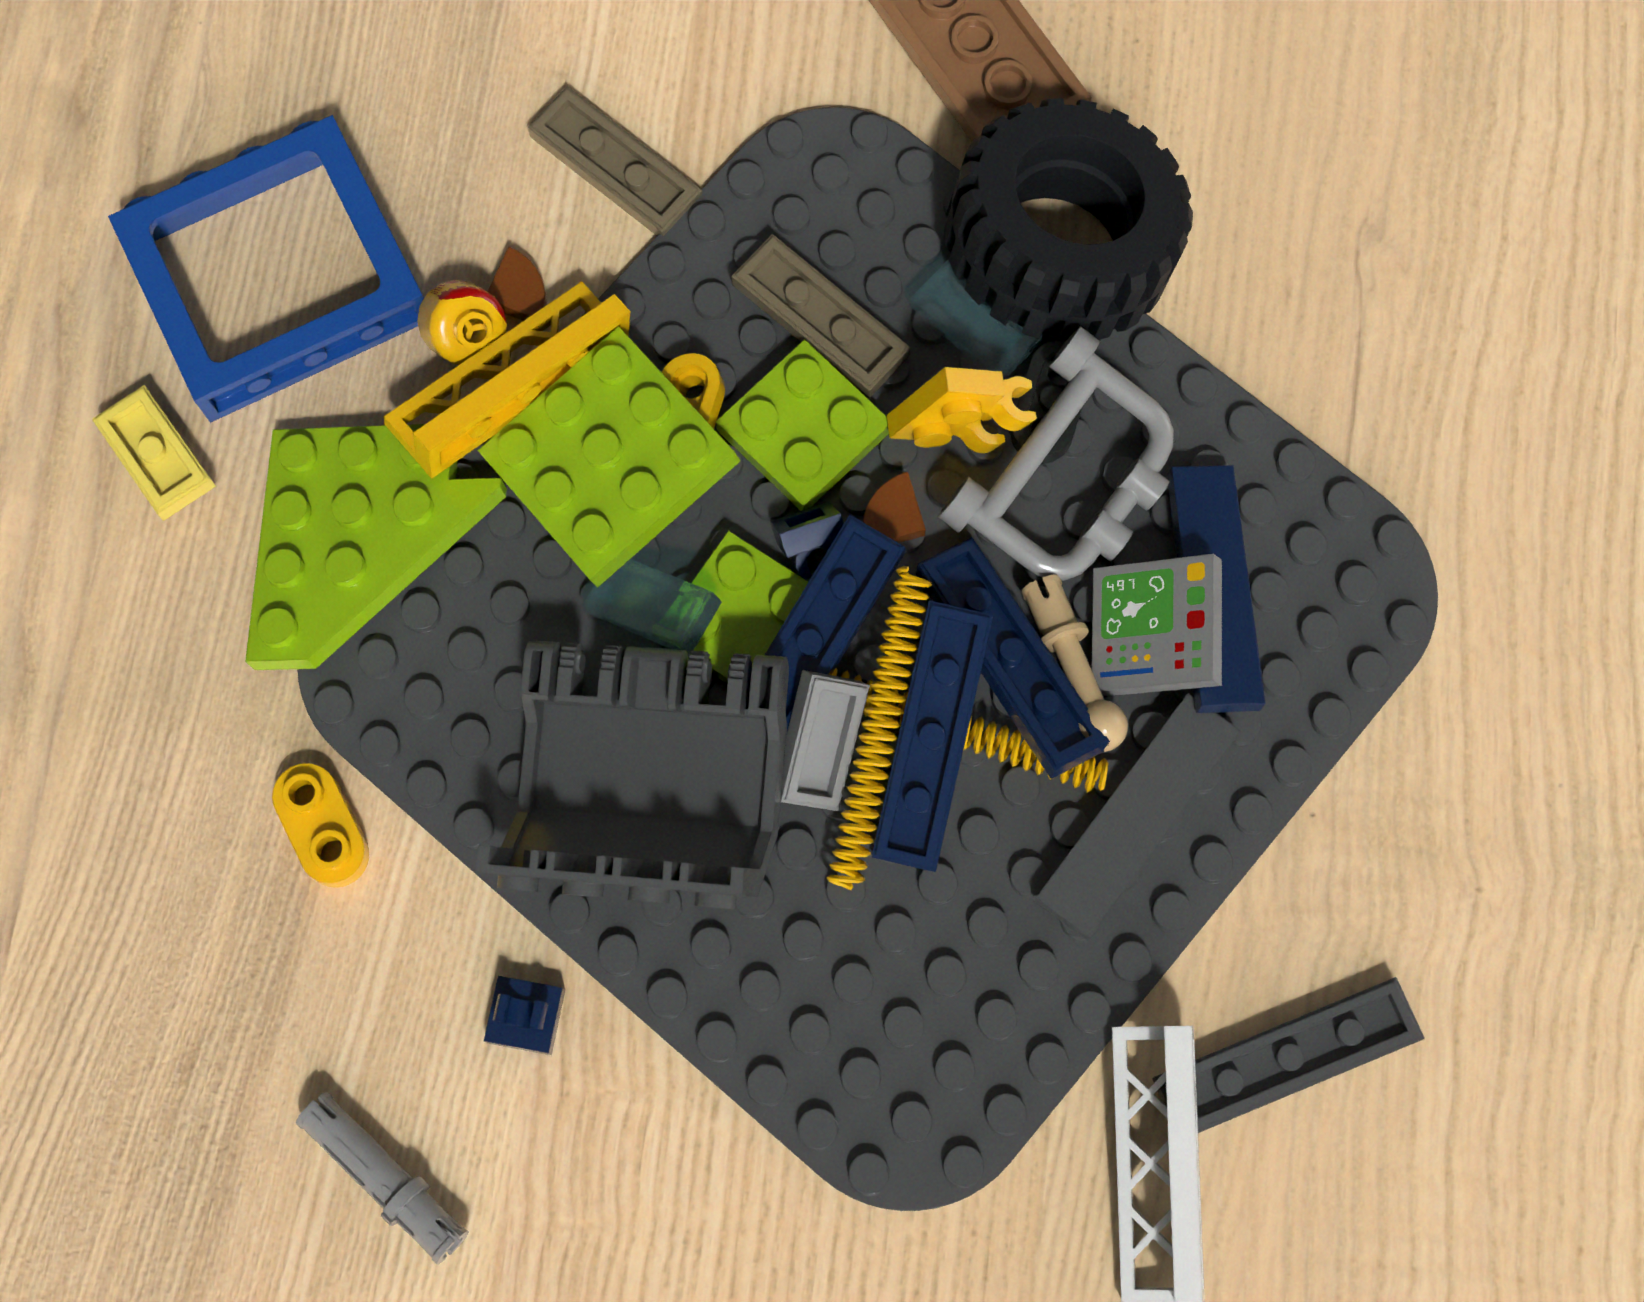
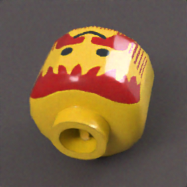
M452 280L440 283L426 294L419 306L417 322L421 338L430 350L455 365H460L506 333L505 313L495 296L471 282Z

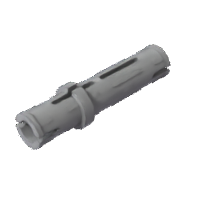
M328 1092L319 1095L317 1100L320 1102V1105L313 1100L301 1112L296 1120V1124L301 1129H304L383 1208L381 1217L390 1226L398 1223L432 1257V1260L437 1265L442 1263L447 1257L445 1253L447 1252L451 1255L465 1240L469 1231L452 1218L427 1193L430 1185L421 1176L412 1178L342 1109Z

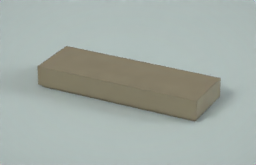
M568 86L528 126L529 135L534 141L656 236L659 234L664 236L702 195L700 188Z
M773 234L731 276L732 285L800 342L806 340L869 399L910 356L911 347Z

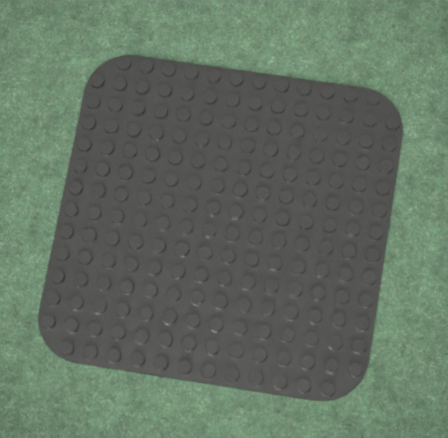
M841 107L818 108L795 113L768 125L754 135L702 189L700 198L664 236L659 234L598 298L603 302L615 294L631 311L629 338L661 372L671 360L688 353L704 355L714 362L725 383V396L717 420L801 343L732 285L731 276L772 234L911 347L910 356L869 399L886 416L944 367L1002 371L1003 380L1015 376L1026 378L1031 359L1036 350L1043 344L1054 340V335L1041 333L1038 339L1022 334L1023 327L1011 321H1008L1006 326L989 315L992 309L985 302L978 305L964 290L967 278L959 280L954 274L949 262L951 252L947 249L944 242V227L947 221L946 212L960 170L899 124L871 112ZM1142 314L1139 322L1126 331L1117 332L1113 329L1109 338L1099 340L1100 343L1094 353L1155 399L1168 413L1174 429L1173 448L1166 464L1159 472L1167 479L1171 467L1234 465L1266 704L1260 711L1217 712L1219 716L1241 731L1088 941L1034 902V900L1185 696L1189 693L1194 697L1193 688L1104 696V700L1115 703L1123 710L1128 722V731L1124 741L1118 747L1094 756L1096 758L1095 769L1101 760L1106 758L1108 762L1105 787L1101 791L1098 788L1100 775L1093 789L1087 793L1085 790L1087 772L1080 786L1074 789L1072 781L1075 767L1068 781L1062 784L1060 775L1049 780L1045 770L1037 776L1035 772L1037 757L1032 767L1024 771V754L1019 764L1012 767L1010 763L1012 750L1007 759L1000 763L998 760L999 747L994 756L988 759L986 756L987 742L983 750L975 755L973 740L970 747L963 751L936 872L872 858L895 752L891 754L875 753L889 759L891 765L888 767L872 766L885 771L889 777L885 780L870 779L882 784L886 790L882 793L868 792L880 797L883 803L878 806L866 805L877 810L880 816L875 819L863 818L873 822L877 827L876 830L871 832L861 831L872 836L874 840L871 844H859L869 849L871 855L868 857H856L865 861L868 865V868L865 870H854L861 873L865 881L862 883H851L853 888L849 890L830 883L826 879L829 875L849 876L831 869L829 864L832 862L851 863L835 857L832 853L835 849L854 850L838 844L835 838L838 836L856 837L841 831L838 825L841 823L858 824L843 818L841 813L845 810L860 811L846 805L843 800L848 797L863 798L850 793L846 788L851 784L865 785L853 780L849 775L855 771L867 772L853 764V761L856 759H869L858 754L855 750L857 747L872 746L862 742L858 737L862 733H874L863 728L861 723L865 720L876 719L869 716L865 717L863 713L839 811L781 802L778 835L758 897L737 896L736 909L694 906L696 892L670 890L669 903L628 900L629 886L604 884L603 897L562 894L563 880L539 878L538 892L497 888L498 875L475 873L478 845L501 847L518 809L526 728L520 692L524 653L530 640L560 642L562 646L567 642L581 643L583 650H585L582 696L597 697L600 660L605 646H622L624 653L628 646L672 649L657 638L656 632L728 531L800 576L793 566L792 556L787 558L777 545L770 521L799 512L800 510L717 431L716 424L714 430L735 451L741 461L598 588L503 481L507 488L504 500L316 669H297L300 692L307 713L322 737L339 755L819 1177L836 1190L867 1205L896 1211L935 1209L971 1196L1000 1175L1112 1039V1027L1123 1026L1422 658L1435 627L1438 609V589L1434 566L1421 536L1406 516L1388 499L1147 314ZM1055 371L1048 375L1050 381L1054 384L1064 385L1068 383L1066 379ZM693 386L687 391L686 398L693 399L700 396L704 386ZM1096 388L1082 407L1068 451L1061 458L1053 462L1041 463L1002 518L1047 553L1057 556L1067 554L1080 539L1079 536L1088 522L1104 506L1115 491L1120 478L1146 448L1149 442L1146 426L1100 389ZM1012 398L1014 405L1017 407L1019 398ZM993 418L988 421L981 420V424L988 433L1003 434L1005 442L989 453L972 451L955 435L945 445L924 448L916 446L914 440L891 439L888 434L812 506L830 501L841 513L843 523H845L849 515L863 522L866 508L875 492L893 477L908 472L926 532L923 537L899 543L906 547V553L896 569L902 566H909V571L906 573L917 577L918 563L972 537L1041 638L1038 626L1021 591L1026 585L1036 580L1043 597L1048 598L1042 577L1030 572L967 524L958 533L938 518L944 505L968 476L989 491L1017 454L1011 441V431L999 426ZM490 439L458 460L456 479L501 478L477 451ZM1168 486L1149 510L1145 511L1137 504L1131 510L1123 524L1133 531L1132 536L1113 560L1108 561L1100 554L1094 563L1081 575L1062 581V587L1077 622L1085 623L1089 631L1087 636L1079 642L1091 670L1093 568L1177 558ZM816 549L808 556L807 564L811 577L827 553L826 550ZM896 569L838 663L836 676L841 677L843 672L848 670L850 674L849 679H854L860 674L864 683H867L870 679L873 682L882 681L874 676L873 671L876 669H887L880 666L876 658L879 656H889L883 653L879 646L883 643H891L885 640L881 634L886 630H893L884 622L890 617H896L890 614L887 609L891 605L898 604L892 600L890 595L894 592H902L893 584L897 579H904L898 575ZM904 585L924 592L929 596L927 600L902 598L922 605L927 610L929 601H933L925 587ZM900 611L921 619L923 623L927 611L924 613ZM898 624L919 632L920 637L917 639L896 638L913 643L919 648L924 624L920 626ZM918 649L915 651L894 650L908 655L916 661ZM1052 652L1051 655L1063 671L1056 652ZM915 662L912 664L892 663L910 670L913 675ZM712 674L708 705L726 706L728 684ZM981 674L971 715L970 731L977 718L982 716L984 719L982 736L988 724L992 721H995L997 725L995 739L1001 727L1007 724L1009 728L1008 743L1011 735L1018 728ZM912 675L909 677L890 676L906 682L910 688ZM907 688L906 690H898V693L903 695L905 692L909 691V688ZM899 726L898 728H879L894 733L898 738L901 727ZM1021 734L1020 746H1021V744H1022V742H1023V740H1024V737L1022 736V734ZM898 739L895 741H877L892 746L895 751Z

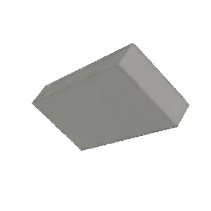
M802 670L786 735L781 802L839 811L870 685L859 680Z

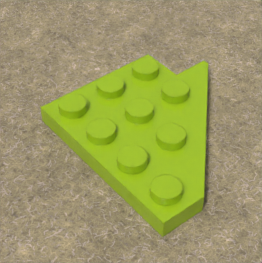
M408 424L413 432L425 425ZM385 425L273 429L245 662L254 670L316 669L506 498L507 488L502 479H456L458 461L431 479Z

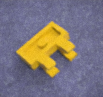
M944 367L887 414L889 438L914 440L916 446L930 448L949 443L952 440V436L955 435L972 451L989 453L1005 442V436L998 433H988L983 428L981 420L988 421L993 418L999 426L1009 431L1022 430L1037 419L1036 412L1022 411L1012 401V398H1019L1032 389V381L1021 376L1003 380L1002 371Z

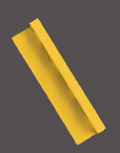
M581 281L384 416L385 426L432 479L497 434L618 326L629 337L631 311L615 294L601 302ZM578 306L585 310V315L558 332L559 320ZM551 325L550 332H543V330ZM523 344L538 346L510 365L511 352ZM502 359L501 366L494 365L496 362ZM473 378L489 379V381L460 400L461 389L464 384ZM452 393L451 400H443ZM424 412L439 414L415 432L407 425Z

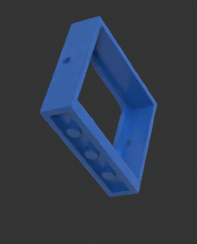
M333 115L320 121L302 123L287 136L264 146L249 147L227 163L209 171L191 173L183 178L178 185L153 196L138 197L126 204L124 209L108 216L191 396L210 423L418 327L419 306L424 297ZM323 165L380 278L379 288L363 298L224 362L212 361L155 241Z

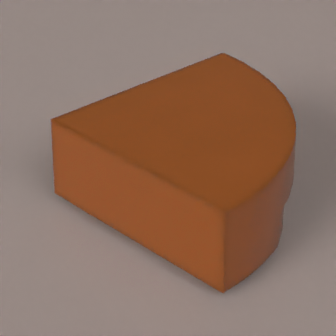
M508 247L487 292L495 296L506 315L524 321L547 305L546 292L542 278L534 264L519 251Z
M908 472L893 477L875 492L869 501L863 518V523L897 543L923 537L926 532Z

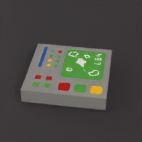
M1215 554L1093 568L1092 672L1103 697L1222 686V560Z

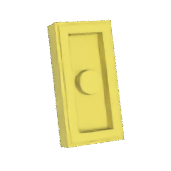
M145 385L92 419L163 521L216 487Z

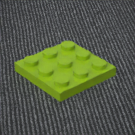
M619 326L477 450L597 588L741 461L735 451Z

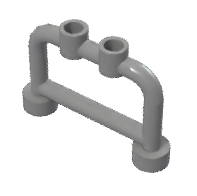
M1081 326L1070 335L1049 364L1051 369L1069 383L992 488L987 491L968 476L952 494L938 515L939 519L958 533L967 524L1030 572L1040 577L1055 574L1060 577L1061 581L1081 575L1094 563L1100 554L1108 561H1111L1124 548L1133 531L1124 525L1123 521L1136 504L1145 511L1149 510L1161 497L1170 482L1159 472L1166 464L1172 451L1174 429L1168 413L1155 399L1096 355L1094 351L1100 341ZM1098 388L1146 426L1149 442L1139 458L1130 465L1120 478L1115 491L1104 506L1085 526L1075 546L1067 554L1061 556L1052 555L1005 521L1002 516L1091 394Z

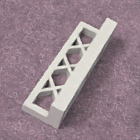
M1194 1026L1112 1027L1121 1302H1205ZM1127 1040H1165L1166 1071L1149 1089L1128 1069ZM1129 1082L1143 1094L1131 1108L1129 1107ZM1165 1082L1167 1106L1155 1095ZM1148 1100L1168 1120V1141L1152 1157L1130 1135V1119ZM1131 1150L1145 1163L1133 1178ZM1168 1150L1170 1175L1157 1163ZM1150 1169L1170 1187L1171 1209L1155 1226L1133 1206L1132 1188ZM1133 1219L1147 1232L1145 1237L1135 1247ZM1170 1221L1172 1226V1244L1160 1233ZM1153 1239L1173 1258L1174 1288L1136 1287L1135 1258Z

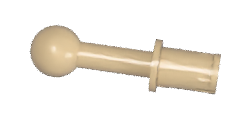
M1055 574L1042 577L1048 598L1043 597L1036 580L1026 585L1021 593L1027 601L1038 626L1041 640L1050 653L1056 652L1066 677L1088 708L1087 711L1090 714L1091 723L1109 739L1110 742L1105 747L1104 752L1111 751L1118 747L1127 735L1128 722L1126 715L1118 705L1104 700L1079 642L1087 636L1088 628L1085 623L1077 622L1062 587L1060 577ZM1078 723L1084 737H1089L1086 729Z

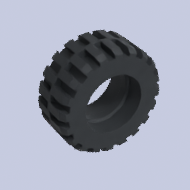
M1063 98L1046 99L1041 101L1039 108H1034L1032 103H1027L1010 109L1007 118L1004 115L994 118L983 127L981 136L973 139L966 151L946 212L947 221L944 227V242L947 249L951 252L949 262L954 274L959 280L967 278L964 290L978 305L983 302L992 308L989 314L991 317L1005 326L1008 321L1023 327L1022 334L1037 339L1041 333L1054 335V340L1066 341L1081 326L1100 340L1109 338L1113 329L1117 332H1122L1136 325L1142 314L1150 313L1159 301L1188 243L1187 236L1192 228L1193 210L1188 203L1191 193L1184 175H1176L1179 164L1169 149L1161 150L1156 145L1157 136L1144 125L1138 129L1128 123L1129 115L1114 108L1111 114L1096 109V102L1080 99L1076 102V105H1066ZM1041 198L1058 199L1073 203L1094 215L1107 229L1113 241L1102 244H1079L1060 239L1038 226L1025 212L1021 203Z

